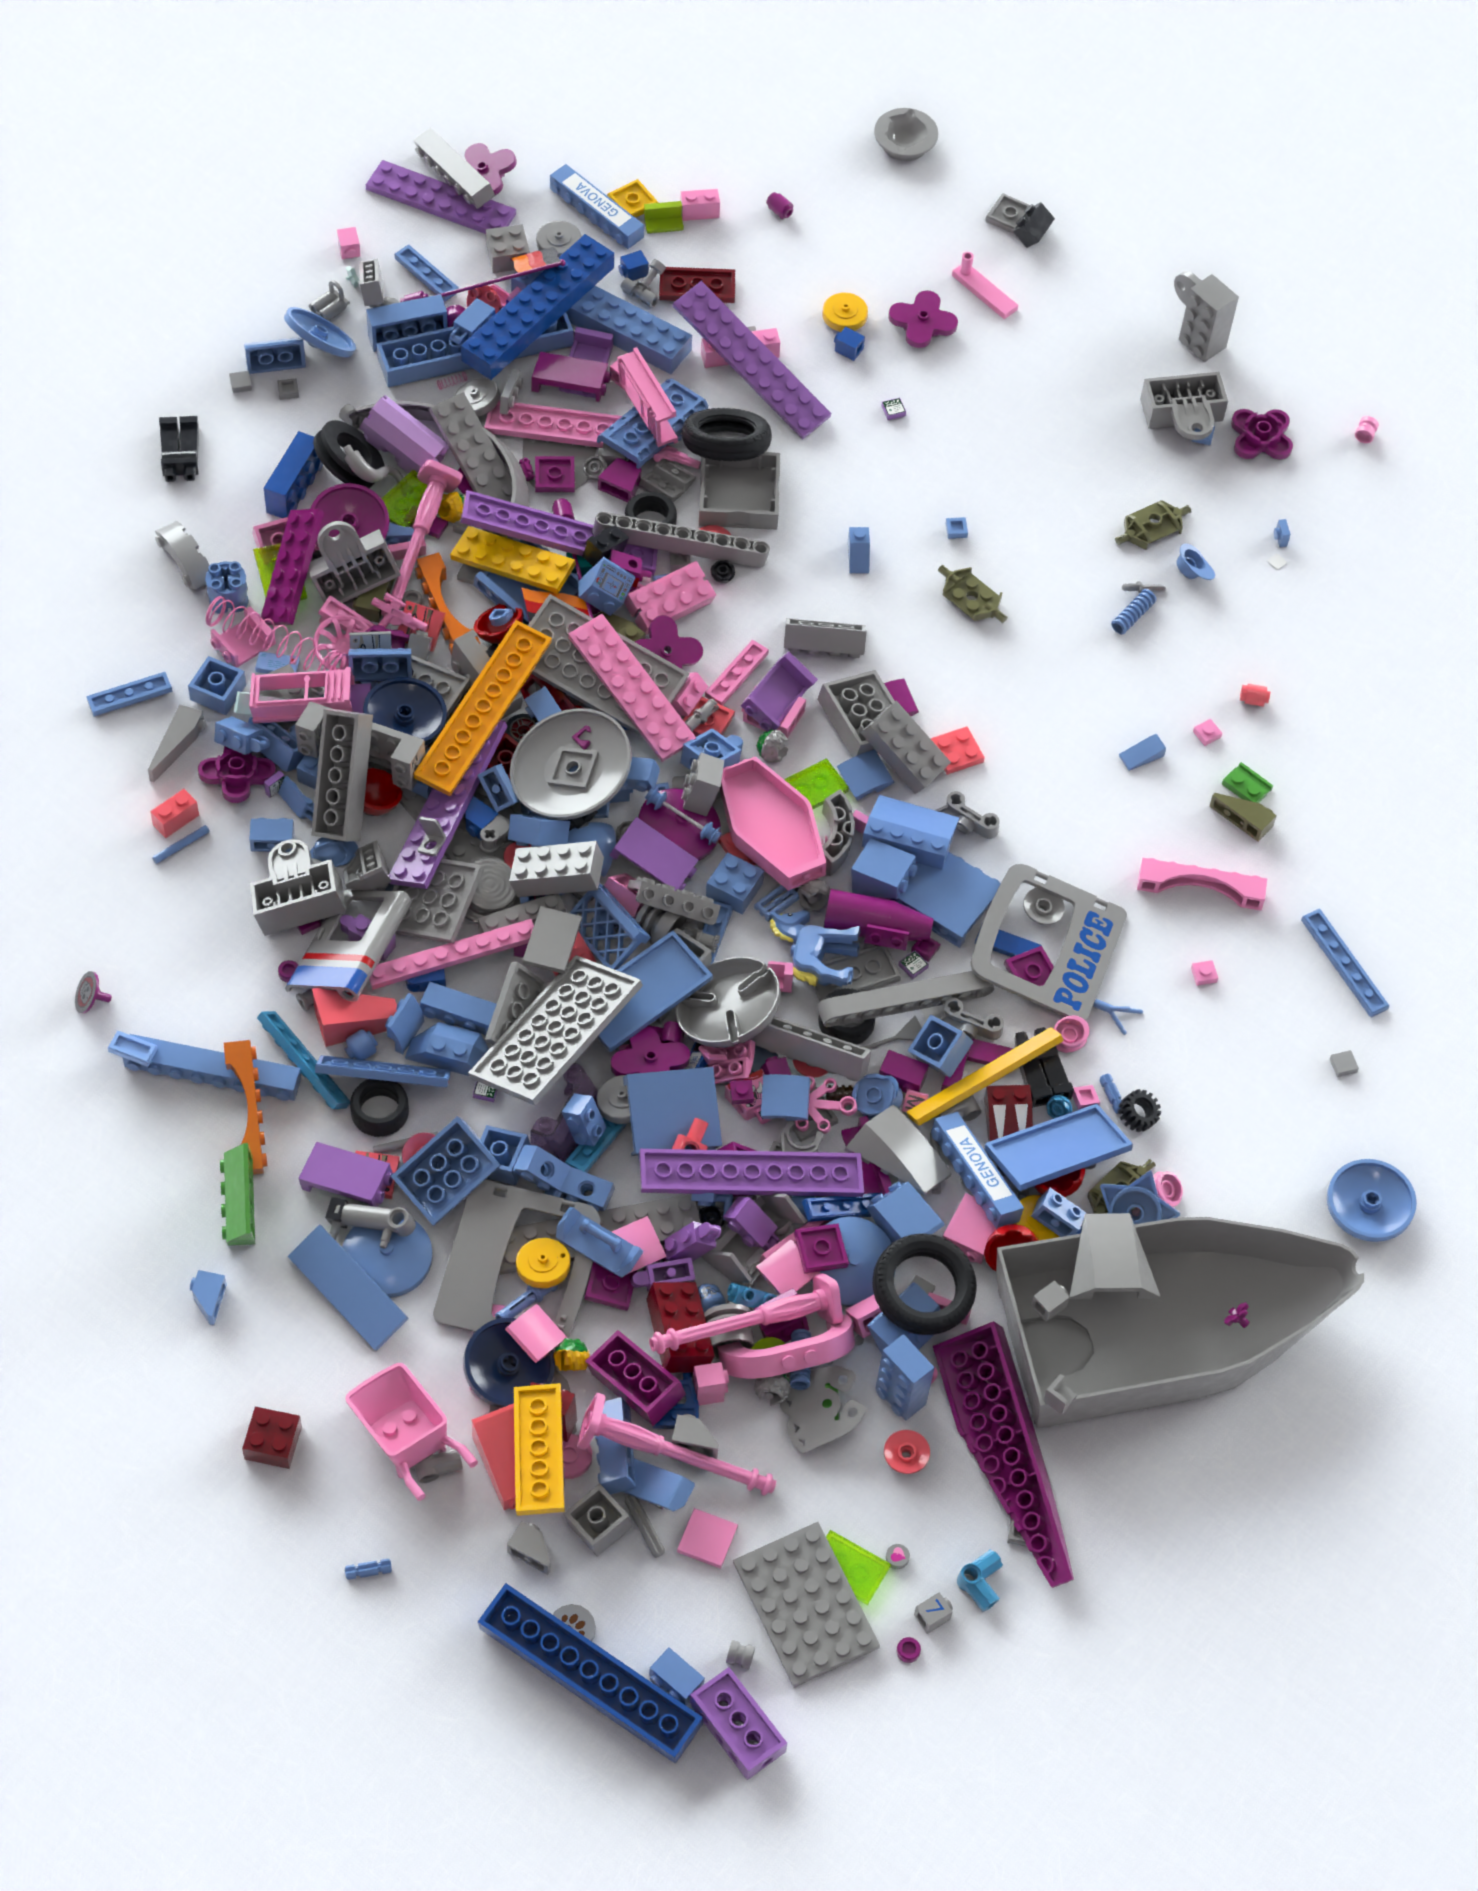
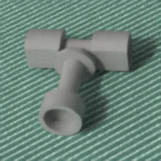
M656 259L649 265L652 269L643 282L639 280L635 283L626 277L620 286L629 295L640 297V300L651 308L657 304L659 299L657 295L650 292L651 288L649 285L657 274H662L666 269L665 265Z

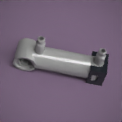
M331 1197L325 1216L326 1220L332 1225L329 1233L335 1240L340 1228L347 1229L348 1226L381 1230L383 1233L380 1247L384 1249L387 1248L392 1232L405 1237L410 1235L416 1226L415 1220L402 1207L388 1209L348 1203L346 1199Z

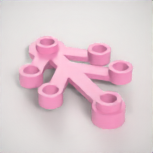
M806 1076V1077H809V1078H810V1081L813 1082V1083L810 1085V1091H811V1090H813V1089L815 1088L816 1083H815V1080H814L813 1077H811V1076ZM827 1078L820 1087L809 1094L808 1114L816 1122L818 1130L824 1134L831 1130V1125L827 1119L822 1117L817 1109L841 1111L846 1116L853 1115L857 1111L856 1100L851 1096H845L840 1101L819 1099L827 1092L833 1093L836 1091L837 1083L833 1078ZM828 1083L834 1084L832 1088L826 1087ZM847 1105L853 1106L851 1110H845V1107ZM808 1120L795 1121L799 1131L804 1132L808 1130ZM802 1121L806 1122V1125H805V1126H803V1127H800V1126H799V1123H800V1122H802ZM822 1124H828L827 1128H820Z

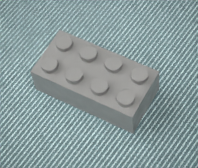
M897 700L886 707L860 732L914 794L926 788L951 763Z
M597 841L516 848L509 882L517 897L598 890L604 856Z

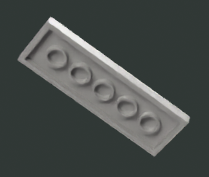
M463 392L430 407V414L473 491L510 502L512 497L511 476L465 393Z

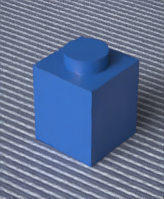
M639 250L620 256L618 269L621 276L634 281L648 275L649 262L643 252Z
M845 327L834 338L835 352L855 361L864 349L865 336Z

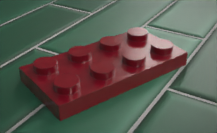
M666 267L664 272L660 274L659 300L676 301L702 281L723 303H735V269Z

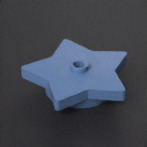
M1151 1170L1130 1185H1100L1108 1210L1107 1214L1130 1213L1134 1225L1180 1216L1178 1210L1158 1196ZM1135 1207L1140 1209L1138 1216L1132 1214V1209Z

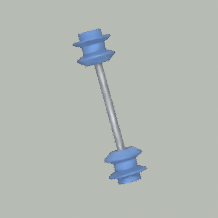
M659 787L649 790L645 797L647 800L646 805L653 803L654 810L660 809L662 806L667 807L701 829L700 839L707 838L709 840L708 845H711L712 842L714 844L718 842L722 835L720 832L721 827L713 828V822L702 826L665 802L667 792L660 794L658 792Z

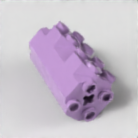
M386 395L381 397L369 412L370 414L367 418L365 417L359 428L364 432V437L368 443L377 450L392 453L395 456L397 465L408 474L414 476L418 475L420 468L427 460H435L441 463L446 452L449 450L448 444Z

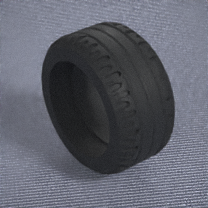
M643 492L632 497L626 505L625 516L636 518L640 513L653 511L660 513L666 518L662 523L676 525V507L671 499L664 494Z
M841 988L829 993L824 999L858 993L860 990ZM819 1015L818 1023L822 1033L857 1045L866 1041L872 1034L876 1018L864 1020L860 1025L851 1028L839 1025L825 1027Z
M376 1079L363 1081L355 1088L350 1099L352 1120L361 1132L370 1136L386 1137L387 1135L394 1134V1132L396 1133L404 1126L409 1115L406 1091L398 1082ZM376 1096L389 1097L398 1104L397 1109L391 1115L384 1118L370 1117L361 1110L367 1100Z

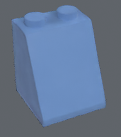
M870 838L851 868L852 893L898 899L901 892L904 893L906 891L910 877H914L917 872L916 856Z
M898 1181L888 1188V1193L884 1196L882 1193L871 1199L872 1204L866 1207L877 1226L886 1233L892 1243L912 1234H933L945 1226L944 1222L909 1182L900 1183Z

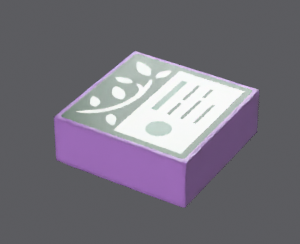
M900 398L882 402L881 407L887 420L906 416V410Z
M278 771L264 781L265 794L269 798L279 792L285 778L281 771Z
M914 950L900 960L898 966L913 980L927 970L929 964Z
M477 1081L473 1091V1098L494 1102L498 1090Z

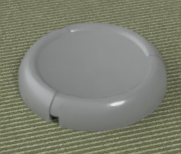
M732 957L706 966L713 974V980L676 1005V1018L679 1026L690 1039L707 1047L726 1048L751 1040L770 1024L779 1007L781 990L775 972L771 968L767 969L764 962L749 957Z

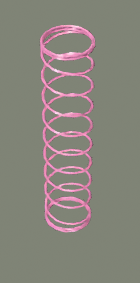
M222 596L215 598L207 610L206 624L213 627L222 619L226 609V602L232 604L233 610L225 619L222 631L225 633L233 623L235 610L238 608L245 609L246 617L242 620L236 631L237 639L243 636L248 624V617L252 614L258 615L260 623L255 627L250 636V645L255 644L261 632L262 622L271 621L273 630L264 641V652L270 648L273 642L275 629L284 627L287 635L277 649V658L283 655L288 644L289 635L292 633L299 634L300 642L291 654L290 664L295 663L298 659L302 642L306 639L312 640L314 648L304 662V670L309 669L316 648L323 645L327 648V655L320 663L317 671L320 670L327 658L323 669L325 671L329 655L333 652H338L340 655L334 661L331 670H335L340 659L341 665L339 670L342 669L343 656H346L344 669L349 666L347 654H341L339 650H333L329 653L326 644L315 646L314 639L311 637L302 640L298 631L288 634L285 625L275 627L271 619L261 621L260 614L257 612L248 615L247 609L244 606L235 608L231 600H225ZM219 599H222L223 602H221V603L214 609V611L212 612V614H211V616H210L211 610H212L213 606L215 605V603H216ZM223 603L218 618L211 624L215 611ZM233 613L231 623L227 630L224 631L225 624ZM246 620L242 634L237 637L242 623ZM260 625L258 635L255 641L251 644L252 636L255 630ZM273 632L271 642L265 650L266 641ZM286 639L285 647L282 653L278 656L279 649L284 640ZM300 645L298 654L295 660L292 662L293 654ZM313 652L311 662L309 666L305 669L306 662L311 653Z

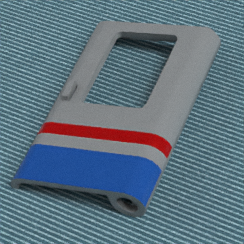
M343 890L346 909L352 900L383 902L360 941L329 940L344 913L325 918L285 987L286 992H290L292 988L337 990L339 995L345 1000L357 1001L411 906L412 900L410 896L404 891ZM344 990L349 991L352 995L347 994Z

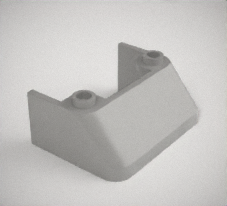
M787 1194L748 1196L778 1227L774 1232L776 1235L787 1233L792 1223L805 1224L807 1222L806 1218ZM725 1220L724 1225L721 1227L720 1236L715 1239L716 1248L701 1257L729 1280L750 1283L753 1279L747 1272L749 1267L746 1262L760 1247H748L742 1242V1237L732 1231Z

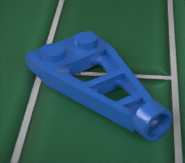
M683 1373V1380H679L686 1394V1402L684 1404H676L652 1426V1429H674L677 1414H691L699 1418V1403L690 1373Z

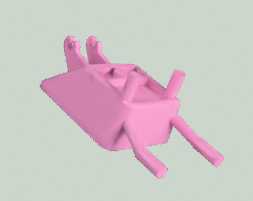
M396 1363L378 1372L346 1395L345 1399L348 1406L393 1462L398 1477L404 1479L405 1485L418 1501L423 1500L426 1495L412 1478L409 1469L435 1452H445V1445L457 1450L470 1468L478 1464V1461L465 1445L447 1436V1418L403 1363Z

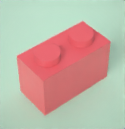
M182 789L150 811L153 826L165 838L199 816L197 801L185 789Z

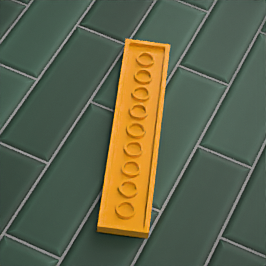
M515 620L413 773L414 779L451 796L551 644V637Z

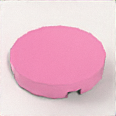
M571 1434L568 1442L563 1441L565 1479H574L582 1476L592 1463L590 1444L586 1450L577 1448L579 1435Z

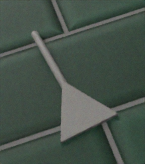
M914 1015L895 1036L864 1046V1048L871 1049L898 1039L914 1041L922 1027Z

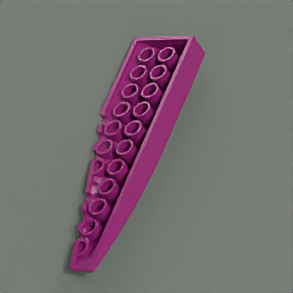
M993 1321L934 1345L933 1350L959 1434L967 1443L968 1449L974 1455L980 1469L989 1480V1484L1005 1511L1014 1520V1526L1023 1537L1026 1546L1032 1552L1036 1563L1050 1586L1054 1588L1073 1581V1572L1054 1495L1004 1328Z

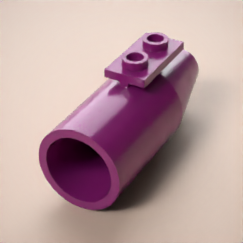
M831 889L824 928L845 930L860 926L859 937L865 938L864 943L906 951L908 941L930 940L934 919L894 900Z

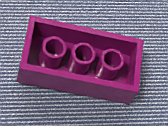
M619 1330L585 1361L591 1374L615 1395L622 1397L628 1406L652 1426L686 1395L681 1382Z

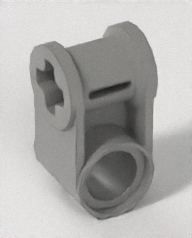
M497 815L492 822L481 830L480 837L482 840L479 847L482 852L486 854L495 853L502 845L509 841L510 821L503 815Z

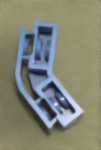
M524 1145L512 1170L523 1179L544 1190V1194L588 1204L594 1207L597 1212H605L615 1190L612 1182L573 1168L539 1146ZM587 1191L593 1192L590 1196L583 1195Z

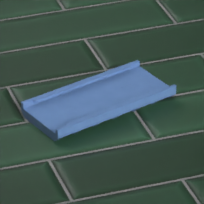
M672 378L667 379L660 385L676 410V417L668 419V422L678 436L682 433L685 420L695 412L708 409L709 405L706 399ZM635 406L597 437V443L602 441L635 462L638 469L668 445L657 446L656 438L654 439L651 430L647 428Z

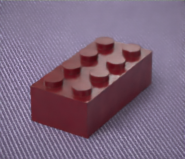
M696 1282L652 1283L646 1300L654 1333L660 1332L664 1335L669 1328L679 1331L706 1323ZM710 1337L681 1344L676 1351L670 1347L665 1348V1352L659 1354L662 1367L670 1373H694V1366L711 1364L715 1356Z

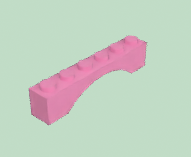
M1142 858L1137 890L1159 893L1176 886H1202L1226 895L1240 907L1262 910L1266 896L1267 878H1261L1256 875H1243L1237 872L1219 871L1214 868H1201L1196 865L1178 864L1173 861L1166 862L1154 858Z

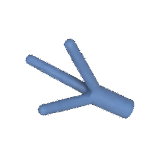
M1098 999L1093 1004V1007L1111 1015L1123 1035H1126L1127 1032L1114 1012L1143 1013L1141 1009H1132L1129 1006H1113Z

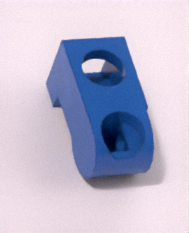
M444 969L405 980L407 989L411 992H425L429 982L446 987Z

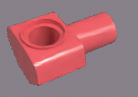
M694 1118L687 1136L678 1134L672 1149H684L685 1146H690L693 1150H707L708 1146L702 1144L701 1141L708 1123L699 1118Z

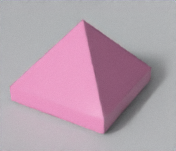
M699 1046L698 1048L708 1066L727 1061L726 1055L719 1048Z

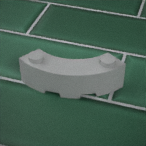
M175 521L156 530L157 536L155 540L158 546L167 551L183 574L182 580L186 587L189 586L190 589L195 590L206 585L205 577L209 563L205 556L203 557L201 553H198L199 545L193 536L185 534V527Z
M841 789L824 799L822 814L827 819L831 829L830 838L822 846L826 859V873L829 876L835 873L845 862L851 848L855 829L852 806Z

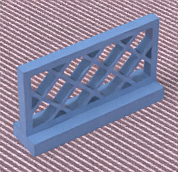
M599 883L598 890L588 891L569 912L574 915L582 913L581 930L579 929L581 936L602 964L614 970L619 969L641 942L646 944L651 938L601 883ZM594 897L595 908H588V901ZM600 911H607V921L599 922ZM594 912V922L587 923V913ZM612 924L619 925L618 934L611 935ZM606 925V935L598 936L599 926ZM586 927H593V937H586ZM630 937L633 940L627 948H623V939ZM618 938L617 949H610L611 939ZM598 940H605V950L598 951ZM617 953V960L611 965L609 963L610 954Z

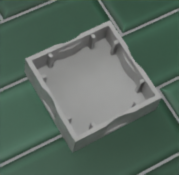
M765 452L759 457L750 460L732 462L701 457L699 526L718 525L721 527L777 530L780 453Z

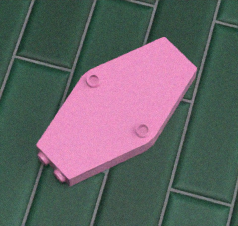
M756 756L742 760L740 763L724 767L720 794L734 845L788 891L809 881L826 876V859L812 806L808 799Z

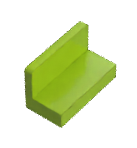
M681 201L644 204V221L647 233L684 230Z

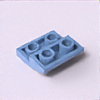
M876 750L857 755L837 766L857 801L874 790L878 793L895 783Z
M410 993L407 994L405 999L399 1001L394 1016L391 1015L385 1024L387 1037L393 1039L395 1051L402 1055L408 1048L412 1038L415 1037L425 1022L419 1003Z
M782 1074L763 1075L761 1117L763 1119L785 1118L786 1121L808 1120L810 1078Z

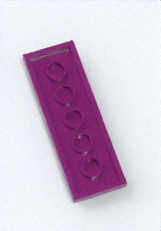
M290 510L261 613L263 620L271 619L274 625H293L324 515L322 510ZM265 621L267 625H273L271 621Z

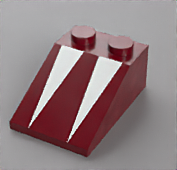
M1030 1085L986 1087L984 1105L988 1142L1033 1126Z

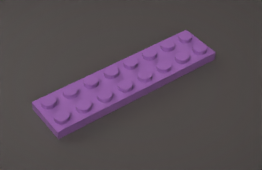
M385 160L381 161L365 184L368 191L486 234V229L509 226L516 215L515 208L493 200H489L477 209L473 204L469 205L464 199L463 194L459 195L453 185L449 186L447 183Z

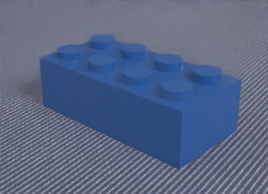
M300 431L297 432L263 488L266 513L279 518H286L289 516L290 510H297L299 501L304 499L308 486L313 484L316 473L321 471L323 463L314 449V436Z

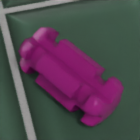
M526 457L519 460L526 481L534 479L535 475L533 474L530 460Z

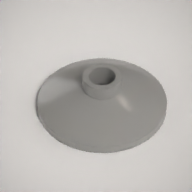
M1034 888L1030 890L1023 900L1025 913L1036 923L1051 925L1058 922L1064 914L1065 906L1063 900L1041 889Z

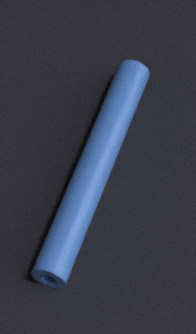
M204 825L152 857L155 864L161 862L209 833V828Z

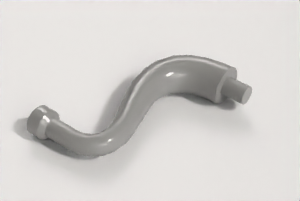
M350 445L343 448L346 453L344 458L346 463L360 479L375 483L381 481L389 474L397 481L403 497L413 494L414 490L411 486H408L396 468L383 466L379 469H374L363 459L358 450L353 451Z

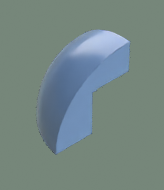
M590 822L588 826L580 829L574 828L569 831L568 843L597 841L604 856L601 876L605 877L613 861L610 853L616 846V835L613 827L607 823Z

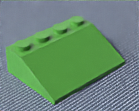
M243 1143L225 1152L224 1159L220 1160V1172L224 1173L225 1182H221V1195H225V1204H221L222 1218L226 1217V1226H222V1239L226 1240L228 1246L255 1244L253 1156L248 1143Z

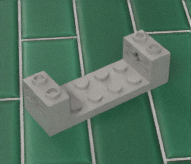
M311 701L296 722L295 730L298 752L317 758L320 751L323 710L332 708ZM372 722L369 754L391 762L394 785L413 790L418 781L414 779L413 773L425 757L424 739Z

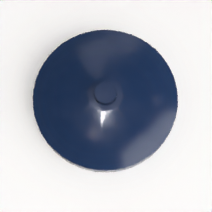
M395 677L378 683L367 694L363 706V713L373 715V723L424 739L425 746L437 739L446 724L447 708L440 693L428 683L415 678Z
M500 1318L484 1324L472 1335L464 1351L463 1370L469 1386L479 1398L498 1408L514 1403V1387L530 1386L531 1382L551 1384L555 1372L553 1350L535 1363L505 1330L516 1318Z

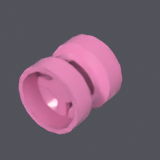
M1370 416L1362 417L1359 427L1355 432V438L1362 443H1371L1379 426L1378 421Z

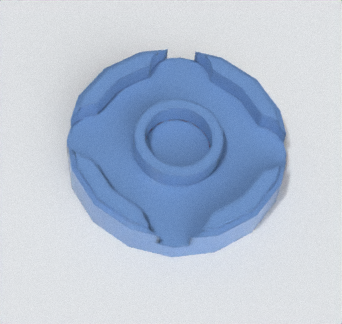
M877 1073L868 1074L855 1084L852 1097L856 1100L857 1110L863 1115L873 1118L894 1105L896 1090L893 1083L884 1075Z

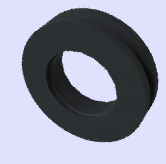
M332 420L327 422L314 437L313 445L317 456L336 478L343 483L359 484L367 488H371L375 484L360 479L351 470L344 459L346 454L340 448V446L344 448L350 445L353 451L358 450L363 459L374 469L385 466L380 452L366 441L362 432L345 422Z

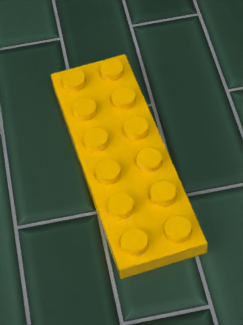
M471 526L467 527L450 553L451 560L556 594L559 593L576 565L575 559Z
M561 1384L514 1387L517 1516L565 1512Z

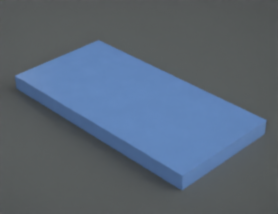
M674 930L617 969L619 972L640 979L643 986L597 1038L611 1053L713 980V974Z
M1097 1103L985 1143V1151L1019 1191L1132 1151L1133 1143Z

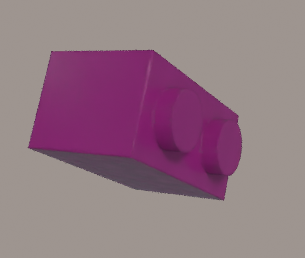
M888 1050L880 1067L879 1074L894 1077L898 1082L899 1088L904 1093H907V1089L920 1092L927 1077L929 1065Z

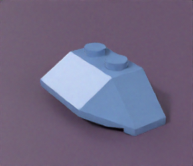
M438 1022L412 1038L405 1059L441 1069H450L452 1072L469 1076L468 1072L485 1055L489 1048L481 1033Z

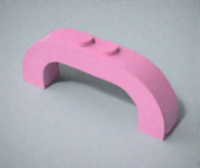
M847 1314L843 1315L842 1323L833 1325L826 1321L827 1332L821 1335L767 1349H748L743 1347L739 1341L718 1346L719 1361L722 1362L723 1370L728 1371V1375L747 1379L772 1377L825 1364L845 1356L854 1348L855 1338L852 1320Z

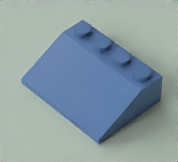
M879 795L863 833L862 847H865L869 839L872 838L915 855L917 863L942 870L959 817Z
M457 1116L394 1172L391 1177L428 1221L435 1226L501 1165L469 1125Z

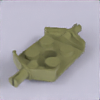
M1160 500L1125 516V533L1116 537L1115 542L1117 545L1130 541L1140 548L1147 550L1150 543L1177 531L1181 534L1183 529L1182 516L1191 513V508L1189 505H1186L1179 509ZM1150 519L1158 520L1159 522L1153 523Z
M944 565L938 568V572L946 577L942 595L971 619L979 621L995 617L1001 623L1007 620L1008 617L999 611L1003 593L1000 592V595H998L971 573V567L950 571ZM968 596H974V597H976L977 599H976V600H969L967 597H968Z
M1149 1159L1143 1166L1120 1161L1088 1192L1087 1198L1092 1207L1093 1214L1108 1213L1100 1188L1101 1184L1130 1185L1146 1172L1156 1166L1154 1161L1152 1162Z

